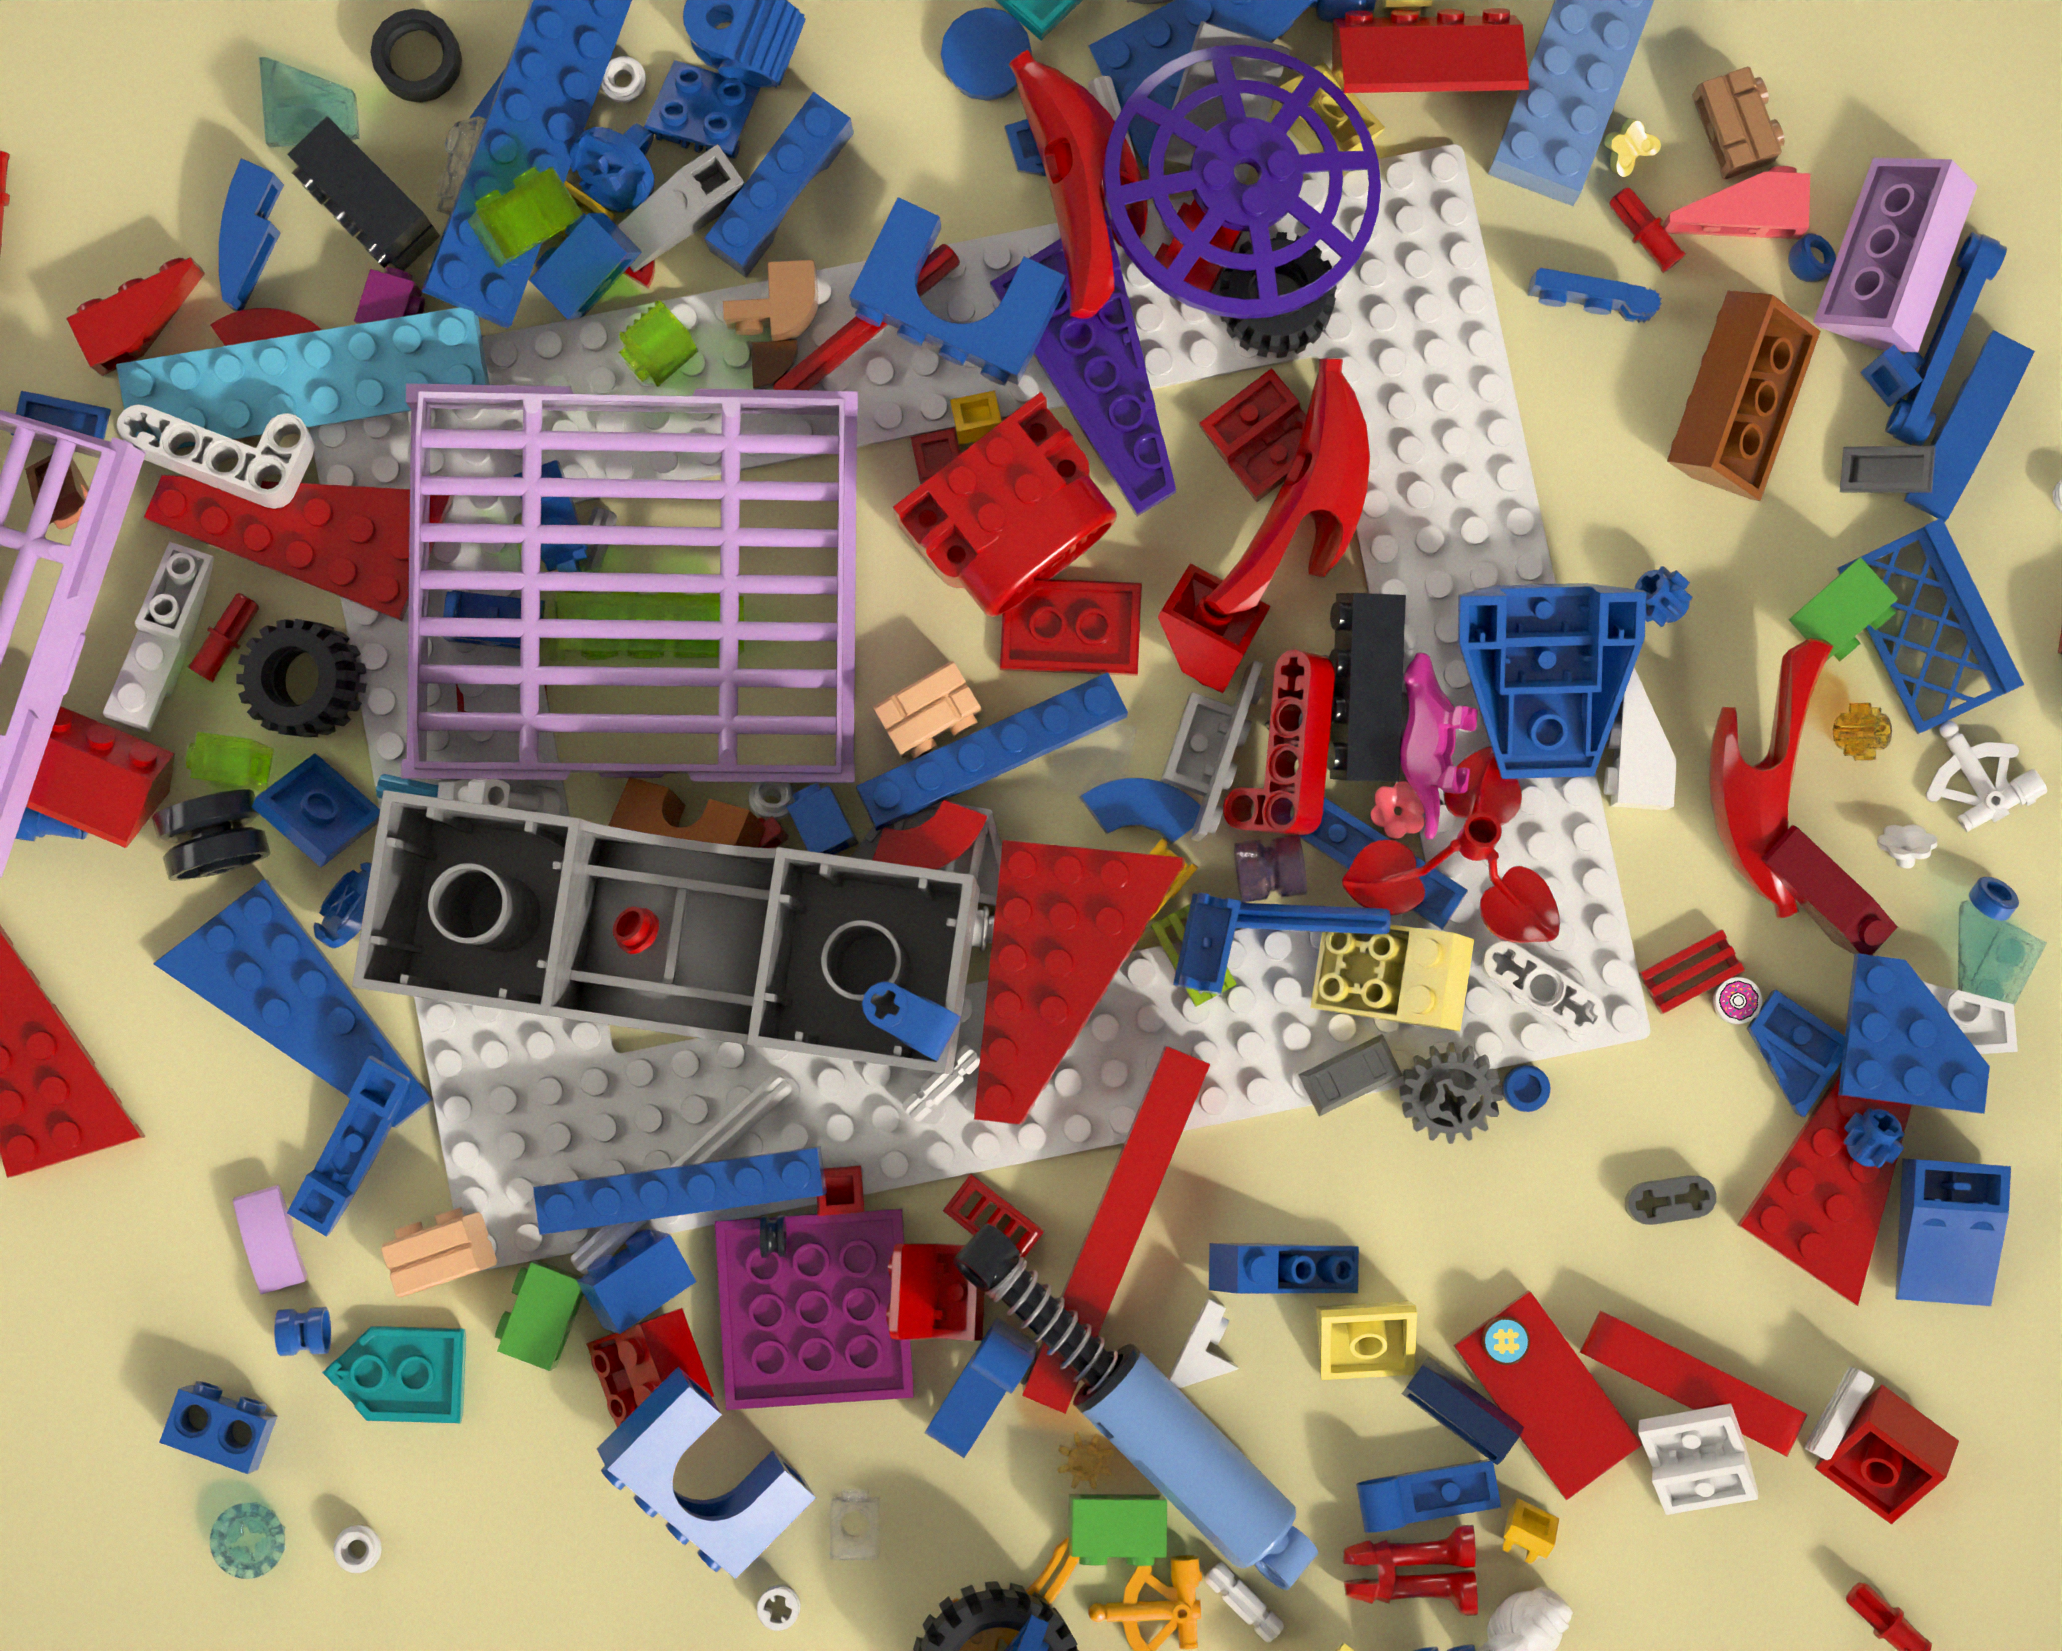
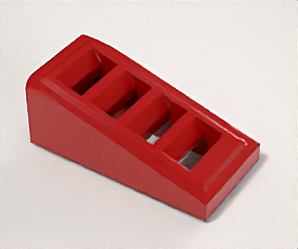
M970 1174L943 1209V1212L974 1236L981 1229L974 1222L991 1201L997 1206V1209L985 1224L995 1227L1006 1213L1012 1218L1003 1230V1233L1008 1238L1012 1236L1019 1225L1024 1227L1027 1231L1016 1244V1247L1020 1253L1019 1257L1025 1258L1045 1230ZM977 1190L983 1196L966 1217L959 1211L974 1191Z

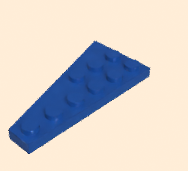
M1174 0L1088 46L1102 76L1111 77L1122 110L1128 98L1147 77L1166 63L1191 52L1201 21L1273 43L1294 25L1293 22L1313 2L1318 0ZM1185 68L1174 73L1159 84L1147 98L1172 110ZM1135 114L1129 124L1128 132L1145 168L1148 170L1151 147L1160 126Z
M263 879L153 963L346 1096L351 1091L369 1056L377 1058L409 1077L411 1081L392 1125L393 1128L400 1126L433 1100L431 1094L269 880Z

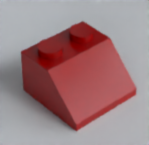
M1880 1385L1863 1401L1832 1458L1827 1461L1820 1457L1815 1465V1469L1892 1525L1946 1479L1959 1440L1887 1387Z

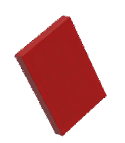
M1050 579L1049 581L1034 580L1031 585L1025 584L1023 587H1036L1039 589L1021 603L1002 614L1000 670L1102 675L1108 672L1109 675L1138 676L1142 583Z

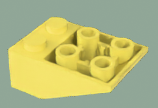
M1391 925L1390 931L1387 934L1322 932L1310 1008L1460 1032L1474 939L1453 932Z

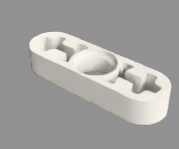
M1500 941L1492 944L1485 950L1481 965L1487 978L1568 1031L1578 1035L1590 1034L1597 1031L1604 1023L1606 1016L1605 1007L1596 995L1522 947L1510 941ZM1507 950L1513 954L1511 963L1521 970L1525 969L1527 962L1534 966L1524 976L1520 989L1513 985V982L1519 978L1518 975L1509 970L1503 971L1501 974H1497L1494 971L1497 963L1492 959L1494 953L1502 955ZM1539 974L1550 976L1556 984V993L1547 1002L1535 999L1530 991L1533 978ZM1566 987L1573 991V994L1567 998L1569 1001L1578 1006L1585 1004L1586 1001L1592 1005L1589 1013L1594 1016L1592 1023L1585 1021L1579 1026L1574 1023L1576 1014L1566 1006L1561 1007L1560 1014L1553 1011V1007L1558 1005L1564 998Z

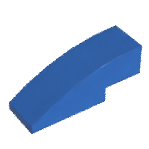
M242 158L229 186L222 213L219 236V279L222 300L236 312L244 310L281 234L268 221V217L284 186L273 172Z

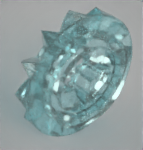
M258 1502L236 1504L225 1510L212 1527L210 1534L212 1556L218 1566L231 1576L241 1579L260 1577L278 1565L286 1549L284 1534L286 1527L281 1524L274 1510H270ZM243 1527H248L250 1533L259 1532V1534H266L265 1537L261 1538V1541L255 1544L256 1552L254 1554L250 1553V1549L247 1546L231 1547L232 1543L237 1542V1539L244 1535Z

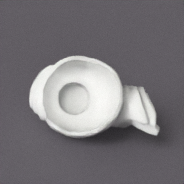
M1540 1587L1533 1591L1514 1593L1506 1598L1492 1614L1487 1626L1488 1641L1479 1647L1478 1651H1555L1561 1641L1562 1633L1569 1628L1568 1623L1573 1614L1572 1609L1557 1593L1549 1588Z

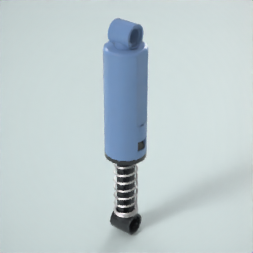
M984 1224L954 1257L953 1263L958 1271L974 1286L986 1291V1295H989V1298H994V1302H998L1001 1299L1010 1308L1007 1311V1315L1015 1313L1023 1321L1020 1329L1028 1326L1036 1334L1034 1342L1042 1340L1050 1348L1047 1351V1355L1055 1353L1063 1361L1060 1369H1065L1068 1366L1076 1374L1074 1382L1080 1380L1084 1382L1074 1397L1073 1405L1233 1565L1239 1568L1255 1565L1258 1571L1271 1583L1283 1590H1289L1318 1555V1550L1311 1540L1300 1530L1292 1526L1296 1518V1507L1134 1344L1125 1345L1117 1351H1106L1104 1349V1338H1093L1090 1335L1091 1325H1080L1077 1322L1078 1312L1075 1310L1066 1311L1064 1309V1298H1053L1050 1295L1051 1285H1040L1037 1282L1038 1272L1035 1270L1027 1272L1025 1270L1027 1261L1023 1260V1257H1019L1020 1253L1015 1244L996 1227Z

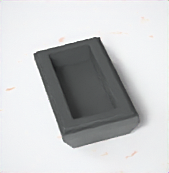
M1843 447L1840 492L1932 493L1936 447Z
M1383 1034L1298 1074L1319 1117L1403 1076Z

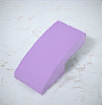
M275 1185L235 1197L233 1204L240 1233L260 1295L305 1282L307 1271L292 1234L294 1224L291 1216L287 1214L288 1208L280 1186Z

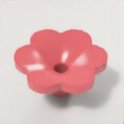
M1399 781L1392 788L1383 786L1374 794L1376 806L1371 810L1370 818L1374 825L1383 827L1387 837L1399 839L1405 833L1415 834L1422 830L1424 826V818L1422 816L1425 813L1424 808L1409 782ZM1394 808H1399L1401 815H1396Z

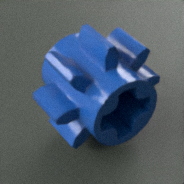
M1661 566L1659 570H1650L1638 579L1635 589L1646 591L1645 621L1650 622L1653 620L1660 627H1663L1666 622H1675L1687 612L1692 596L1684 589L1687 588L1690 582L1677 570L1671 573L1664 566Z
M1868 1108L1863 1116L1856 1112L1844 1127L1849 1133L1844 1140V1144L1847 1145V1151L1861 1165L1880 1168L1885 1161L1893 1164L1904 1150L1903 1145L1899 1143L1905 1135L1902 1132L1901 1124L1895 1116L1885 1110H1872Z

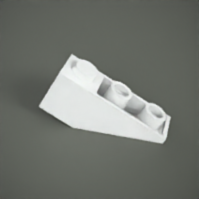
M1634 668L1607 740V748L1614 749L1613 767H1606L1604 794L1611 795L1612 807L1667 810L1674 807L1676 758Z

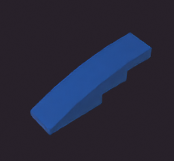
M1994 330L1990 333L1969 376L1963 381L1946 419L1939 425L1930 446L1936 447L1932 493H1907L1904 499L1905 502L1938 519L1942 518L1944 522L1949 518L2016 392L2035 352L2034 350Z

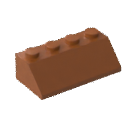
M1728 290L1722 308L1717 315L1716 324L1707 350L1702 357L1701 367L1692 392L1687 399L1686 409L1676 437L1672 441L1667 462L1692 479L1751 500L1761 501L1821 331L1773 294Z

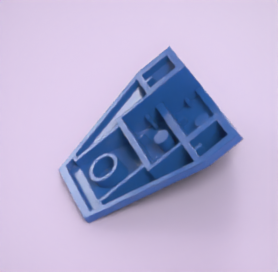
M1590 583L1494 585L1458 596V644L1502 779L1595 776L1645 639L1646 591Z

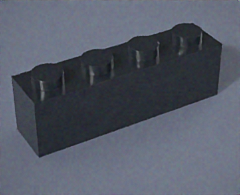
M1336 593V602L1332 605L1330 612L1331 627L1335 630L1334 649L1329 655V660L1332 662L1335 671L1331 714V742L1329 743L1327 759L1330 779L1399 782L1406 595Z

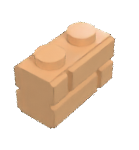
M953 660L873 706L876 715L900 756L904 758L911 754L914 760L936 749L938 745L935 739L948 731H951L955 737L974 727L978 723L974 716L982 712L980 705Z
M457 1208L434 1216L436 1226L423 1229L422 1223L417 1222L394 1230L396 1239L382 1244L381 1251L386 1267L391 1272L389 1276L395 1295L401 1298L495 1266L497 1259L491 1241L487 1238L489 1234L482 1214L476 1212L464 1216L462 1208Z

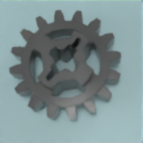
M1453 1042L1448 1043L1446 1053H1439L1434 1045L1430 1046V1058L1427 1060L1418 1055L1413 1057L1416 1071L1411 1069H1404L1403 1079L1406 1085L1399 1086L1400 1099L1404 1101L1402 1104L1403 1114L1405 1118L1413 1117V1129L1416 1132L1428 1127L1429 1140L1434 1141L1440 1133L1446 1134L1448 1144H1453L1457 1133H1462L1468 1141L1472 1140L1471 1129L1475 1126L1483 1131L1489 1129L1486 1115L1490 1117H1498L1499 1115L1496 1102L1503 1100L1501 1086L1497 1085L1500 1083L1497 1069H1489L1490 1062L1486 1054L1475 1060L1473 1047L1470 1045L1462 1053H1456ZM1431 1077L1429 1083L1424 1084ZM1444 1084H1447L1449 1090L1453 1091L1458 1102H1455L1452 1095H1449L1445 1090Z

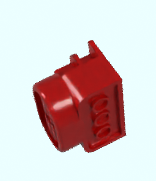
M1042 392L1035 395L893 506L899 528L938 577L950 587L965 588L984 614L990 617L1007 612L1037 591L1039 588L1023 587V585L1027 584L1029 586L1034 580L1049 581L1100 540L1113 526L1117 518L1116 509L1090 478L1089 461L1086 455L1073 440V435L1067 428L1064 429L1047 408V398Z

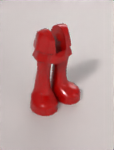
M1473 1525L1455 1527L1449 1537L1436 1541L1388 1543L1386 1539L1373 1544L1371 1540H1367L1344 1549V1564L1361 1566L1378 1564V1579L1362 1578L1344 1581L1345 1595L1347 1597L1373 1604L1375 1600L1389 1604L1391 1600L1439 1598L1451 1601L1462 1615H1478L1477 1581L1474 1570L1440 1574L1396 1575L1395 1566L1451 1565L1474 1568L1476 1566V1547Z

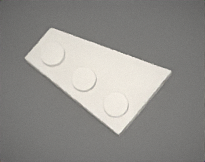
M1923 981L1980 1054L2018 1052L2014 1004L1936 986Z

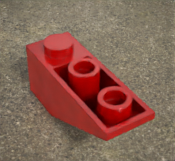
M191 257L187 259H172L159 268V273L145 280L143 278L129 280L118 288V293L104 300L96 298L86 301L77 308L78 313L66 318L89 366L93 370L104 376L116 370V364L132 362L145 355L205 274L203 269Z

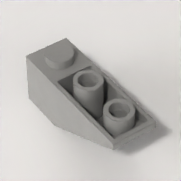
M718 144L679 169L617 225L642 251L630 265L633 272H636L721 216L744 186V181Z

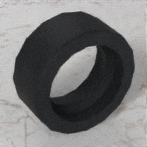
M412 8L396 12L384 20L373 35L370 50L373 68L388 90L403 100L421 103L437 99L449 91L459 77L462 63L459 43L445 21L430 11ZM418 30L427 31L435 36L442 46V63L437 71L426 79L418 81L405 80L398 76L391 66V49L395 42L406 33Z

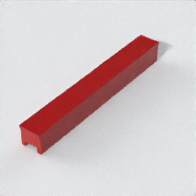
M1164 1046L1061 1294V1297L1064 1298V1309L1066 1311H1077V1322L1080 1325L1090 1324V1335L1093 1338H1097L1210 1067V1063L1169 1046ZM1042 1341L1024 1383L1022 1396L1066 1414L1079 1381L1074 1382L1076 1374L1068 1366L1065 1369H1060L1063 1361L1055 1353L1047 1355V1351L1050 1348Z

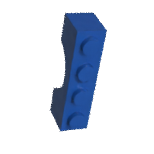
M813 92L704 238L709 251L747 278L773 243L777 229L794 200L819 172L829 168L854 134L851 118Z

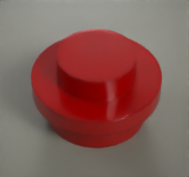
M629 907L622 911L613 925V936L619 948L628 954H637L650 947L658 934L659 919L655 913L647 908Z

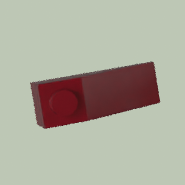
M1791 825L1762 857L1761 860L1830 940L1850 953L1873 955L1898 928L1876 900L1798 827Z

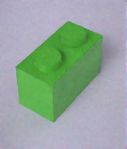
M1860 557L1795 613L1789 621L1806 640L1818 638L1832 644L1834 647L1827 661L1834 655L1840 662L1861 644L1855 637L1869 624L1876 631L1896 613L1891 605L1899 598Z
M539 1260L531 1262L528 1269L521 1267L512 1288V1293L518 1295L512 1313L505 1311L496 1329L495 1338L501 1340L497 1352L548 1371L557 1368L584 1296L577 1283V1280L582 1277Z
M1069 1494L1068 1552L1072 1557H1079V1564L1107 1565L1108 1557H1126V1564L1154 1565L1155 1558H1167V1499L1163 1495Z

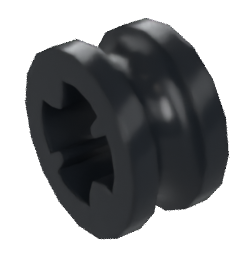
M768 1215L761 1216V1258H768V1255L772 1252L777 1253L779 1257H786L787 1227L785 1215H779L778 1219L774 1221L770 1220Z

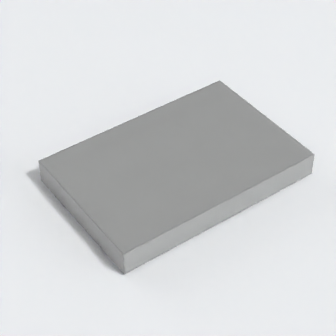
M1204 21L1200 22L1191 52L1214 46L1248 45L1272 49L1287 55L1290 51L1287 47ZM1230 57L1237 80L1266 82L1278 87L1284 66L1267 60ZM1211 60L1198 62L1185 68L1172 109L1192 92L1207 85L1217 83ZM1241 94L1246 117L1266 121L1273 99L1261 95ZM1221 96L1200 104L1184 117L1207 132L1217 124L1227 120ZM1172 134L1164 158L1190 166L1196 148ZM1240 164L1234 168V174L1238 181L1245 183L1250 165Z

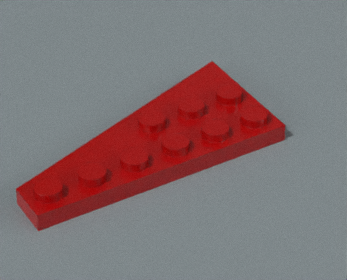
M161 475L144 515L145 519L391 618L403 621L409 606L410 489L300 483L290 503L284 507L273 509L187 476ZM262 481L260 487L272 489L279 482ZM430 495L429 523L444 522L455 495ZM429 542V556L435 542Z
M0 925V1154L7 1178H13L146 1137L137 1123L134 1124L121 1105L122 1101L114 1089L110 1088L101 1076L88 1051L57 1006L51 1003L40 987V981L33 971L27 968L14 949L13 942Z
M1840 1071L1737 1226L1851 1304L1858 1306L1898 1157L1893 1164L1885 1161L1880 1168L1859 1164L1849 1155L1847 1145L1844 1144L1845 1138L1849 1135L1844 1127L1856 1112L1863 1116L1867 1109L1871 1108L1872 1110L1881 1109L1891 1113L1900 1122L1902 1132L1905 1133L1912 1105L1838 1095Z

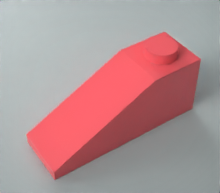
M1791 166L1772 167L1769 169V172L1764 171L1671 212L1664 221L1663 228L1667 233L1800 239L1809 228L1811 174L1797 173V168Z

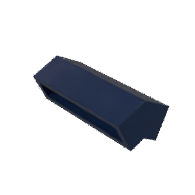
M1429 1356L1401 1393L1496 1465L1504 1460L1524 1429V1426Z

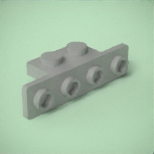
M1254 660L1246 668L1234 706L1194 692L1188 696L1161 781L1204 796L1190 837L1192 840L1200 842L1206 837L1208 832L1214 834L1220 823L1223 807L1218 806L1217 803L1222 789H1230L1238 765L1231 762L1236 745L1239 747L1244 746L1251 728L1252 721L1245 719L1250 703H1258L1264 689L1266 679L1259 676L1263 666L1261 662Z

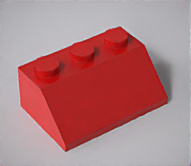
M60 706L26 807L127 848L169 794L175 753Z

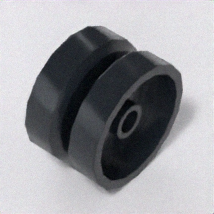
M239 789L201 796L180 802L154 813L152 820L158 840L167 843H180L170 848L163 856L169 880L182 881L214 876L255 863L270 855L265 831L254 827H243L251 823L259 815L251 807L256 799L253 790Z

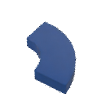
M1144 778L1113 780L1101 784L1079 797L1106 834L1121 827L1142 826L1158 832L1170 844L1194 828L1201 806L1192 797L1174 786Z

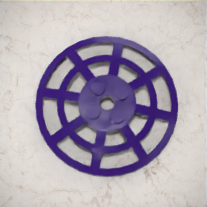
M1248 45L1214 46L1190 52L1166 63L1147 77L1128 98L1113 125L1105 150L1103 169L1105 205L1112 228L1125 253L1140 272L1164 293L1189 307L1213 315L1239 319L1266 318L1295 311L1318 300L1339 284L1359 260L1371 238L1379 213L1381 193L1379 161L1371 134L1358 110L1343 91L1320 71L1295 57L1268 48ZM1230 57L1267 60L1290 68L1304 76V78L1293 93L1266 82L1237 80ZM1211 60L1217 83L1207 85L1192 92L1172 110L1147 98L1159 84L1174 73L1195 63ZM1319 88L1331 96L1350 119L1360 138L1363 151H1338L1336 142L1327 125L1315 110L1307 105ZM1241 94L1261 95L1284 105L1272 122L1269 123L1258 118L1246 117ZM1221 96L1227 120L1217 124L1208 132L1184 118L1200 104ZM1137 114L1160 126L1150 151L1149 179L1121 185L1119 170L1122 145L1129 124L1134 115ZM1299 116L1315 132L1323 147V153L1300 155L1295 144L1286 134ZM1174 134L1196 149L1190 162L1189 171L1164 175L1165 151L1171 135ZM1240 164L1252 166L1258 174V181L1251 185L1239 182L1235 177L1234 168ZM1367 170L1369 181L1367 207L1360 229L1352 242L1332 224L1342 197V171ZM1329 172L1328 195L1321 214L1299 197L1303 184V174ZM1192 191L1198 206L1206 214L1194 232L1177 215L1169 200V194ZM1153 198L1155 208L1164 225L1184 245L1168 269L1154 258L1140 240L1128 217L1126 204ZM1287 213L1309 229L1306 234L1294 243L1282 249L1272 251L1268 227L1279 222ZM1221 226L1236 231L1249 232L1253 254L1229 252L1209 244V242ZM1320 239L1341 257L1332 269L1315 282L1294 292L1278 296L1274 267L1284 265L1299 258L1315 246ZM1199 257L1225 268L1245 271L1255 270L1259 299L1219 296L1194 287L1184 281V278Z

